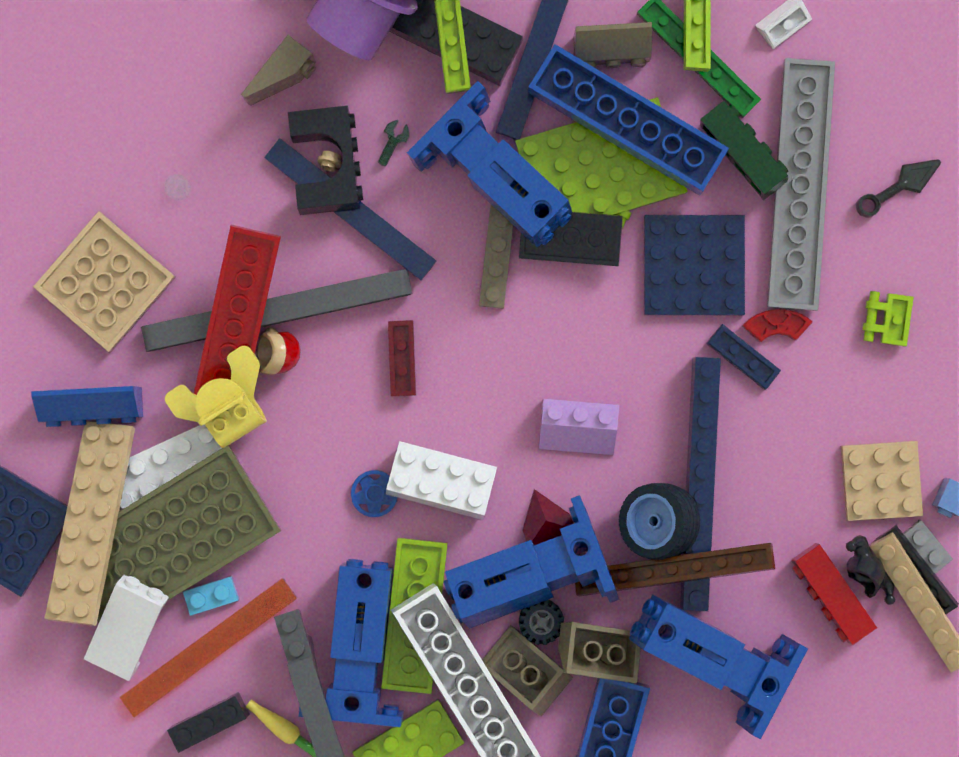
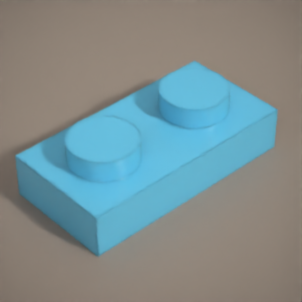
M232 576L183 591L190 616L239 600Z

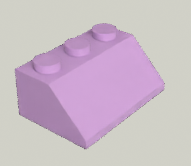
M543 399L539 449L614 455L619 405Z

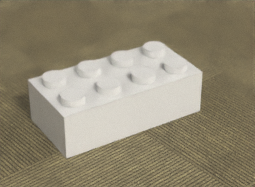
M399 441L386 494L483 520L497 467Z

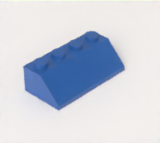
M123 386L31 391L38 422H46V427L61 426V421H71V426L86 425V420H96V424H111V419L121 418V423L137 422L136 417H143L142 387Z

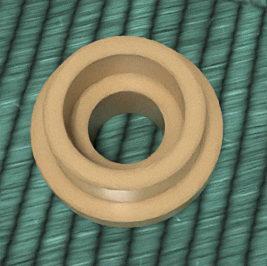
M323 151L317 159L321 168L330 172L340 169L342 165L341 156L332 151Z

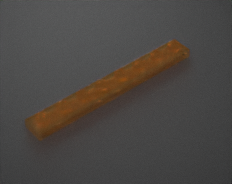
M280 579L119 698L132 716L136 717L298 597L285 579Z

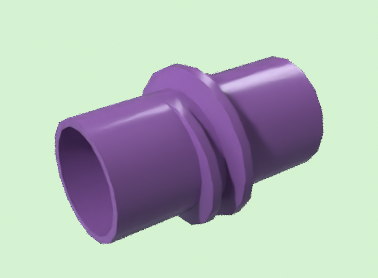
M317 0L306 19L311 28L328 42L348 54L369 61L375 56L400 13L413 14L418 6L416 0Z

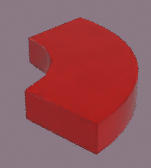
M774 309L756 314L748 319L742 327L759 342L776 334L788 336L796 341L813 321L803 314L792 310Z

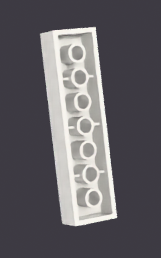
M434 583L391 609L400 627L480 757H541Z

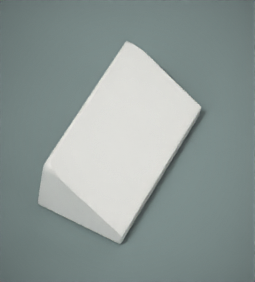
M787 0L755 26L770 47L774 49L810 22L812 17L802 0Z

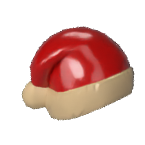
M272 327L265 330L258 343L257 359L260 362L259 372L268 375L288 372L297 365L301 349L298 340L293 334L277 332Z

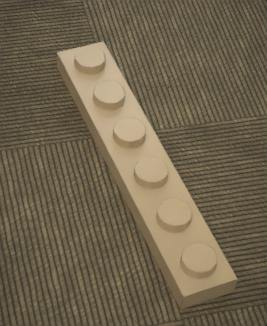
M892 532L871 543L870 548L882 562L888 576L949 671L952 673L958 670L959 634L895 534Z

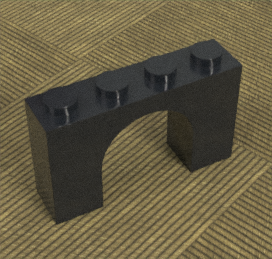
M348 105L288 112L290 137L293 143L328 141L336 145L343 154L341 168L332 178L322 182L295 185L299 214L308 215L360 209L359 201L364 200L362 185L357 186V177L361 176L360 162L355 161L354 152H358L357 137H352L351 130L356 128L354 113L349 112Z

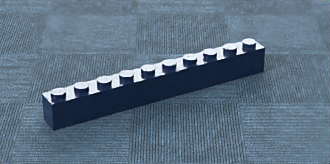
M692 358L686 492L692 496L697 504L700 513V531L694 544L683 555L711 551L721 358ZM710 579L681 582L680 608L682 610L708 611Z

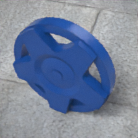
M371 470L361 474L354 481L351 489V499L355 508L363 515L380 517L389 513L395 506L398 497L386 494L390 477L387 473ZM378 474L381 476L377 480H373L369 475ZM360 482L362 490L355 494L357 484ZM358 504H366L369 512L363 510ZM383 504L390 505L386 510L380 512Z

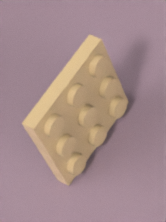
M918 441L841 446L846 521L923 516Z

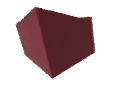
M534 489L523 533L526 541L531 540L534 545L561 536L560 529L572 525L573 521L567 511Z

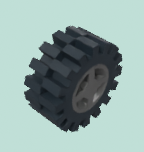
M546 600L521 610L519 627L521 633L528 641L537 645H547V643L556 641L555 639L560 636L561 623H564V616L559 606L553 601Z

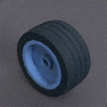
M650 483L634 489L623 501L619 515V530L625 544L635 554L653 560L667 559L684 554L694 544L700 531V513L696 502L684 489L668 483Z

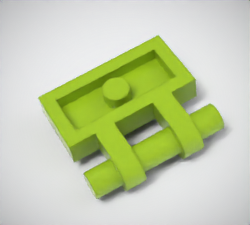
M870 291L869 301H866L865 306L868 310L866 323H863L862 331H864L863 341L873 342L875 332L881 333L880 343L906 347L914 297L888 293L886 303L879 302L880 292ZM878 310L884 311L883 325L876 324Z

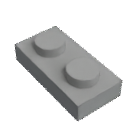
M918 520L903 533L935 574L953 560L922 520Z

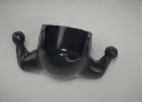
M861 535L854 537L852 541L846 543V549L850 552L854 551V556L847 562L849 578L865 587L864 593L869 598L875 596L879 589L882 588L886 594L884 602L892 605L896 600L893 596L894 583L885 572L882 562L872 555L867 538Z

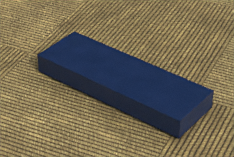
M721 324L706 343L764 390L770 386L781 372L778 367L724 324Z

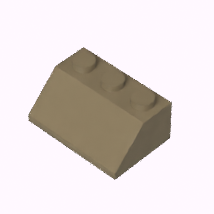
M652 22L576 26L573 36L574 56L596 68V65L606 64V68H617L622 63H631L632 67L644 66L651 59Z
M576 622L561 623L558 650L563 670L566 674L637 683L641 648L629 640L631 636L629 630Z

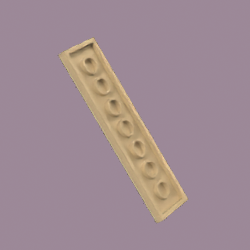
M86 421V425H84L44 619L96 626L135 433L133 426L96 424V422Z

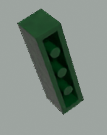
M722 101L700 119V126L708 136L729 148L725 156L759 196L765 200L787 183L788 169L780 160L775 161L771 156V149L765 142L760 143L756 139V132L748 123L744 125L738 118L740 117L738 110L732 104L728 106L725 101Z

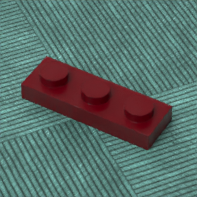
M413 320L388 321L391 397L416 396Z

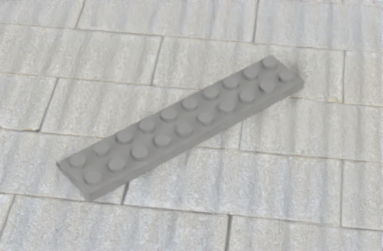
M784 59L777 161L780 160L788 169L787 183L775 191L767 299V307L811 311H818L835 73L834 61Z

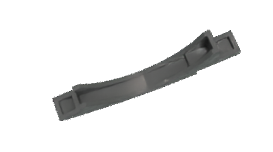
M296 609L275 616L274 619L288 662L287 667L316 757H345L323 692L312 637L306 633L300 610Z

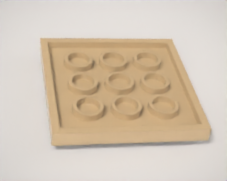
M98 211L33 287L104 349L111 352L176 277L104 214Z

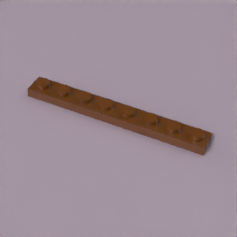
M772 543L607 566L616 591L776 570ZM580 581L575 583L577 596L601 594L596 582L582 587Z

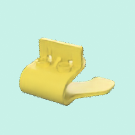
M240 346L228 354L227 361L231 367L230 380L223 378L211 380L200 388L197 395L192 393L185 385H178L165 396L166 404L177 418L198 422L200 426L205 425L222 448L227 445L229 446L267 422L262 409L254 398L260 362L248 346Z

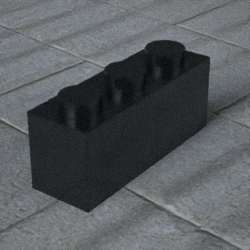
M237 692L172 725L167 732L179 753L245 720L250 713L240 693Z

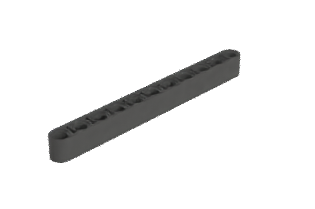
M397 270L269 298L266 301L261 328L411 295L413 293L408 270ZM212 311L142 326L141 331L146 352L205 340Z

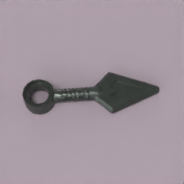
M937 159L902 165L899 181L877 195H863L856 203L857 212L861 216L869 218L879 212L881 203L902 190L921 193L940 166L941 161ZM870 199L874 202L875 208L873 212L863 210V200Z

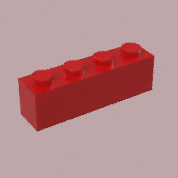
M813 544L791 560L795 565L792 567V570L800 580L804 578L809 585L806 588L807 592L814 601L817 599L823 606L820 609L822 614L828 621L833 620L838 628L835 629V632L843 643L847 640L848 643L854 645L877 629L873 620L820 544Z

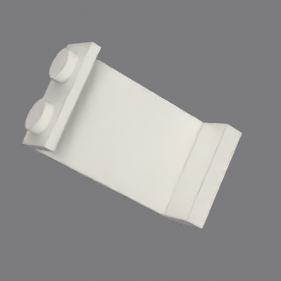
M123 575L113 589L84 660L130 681L140 665L138 661L159 613L168 601L169 596L164 595L157 588H150L140 583L134 577Z

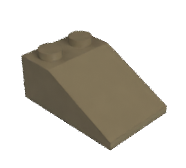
M287 35L242 92V97L252 106L300 83L304 77L308 79L316 69L314 66L316 61L313 54L291 36Z
M511 625L482 659L488 671L496 680L529 709L540 716L546 712L573 678L570 674L564 673L560 665L536 645L528 641L525 636Z

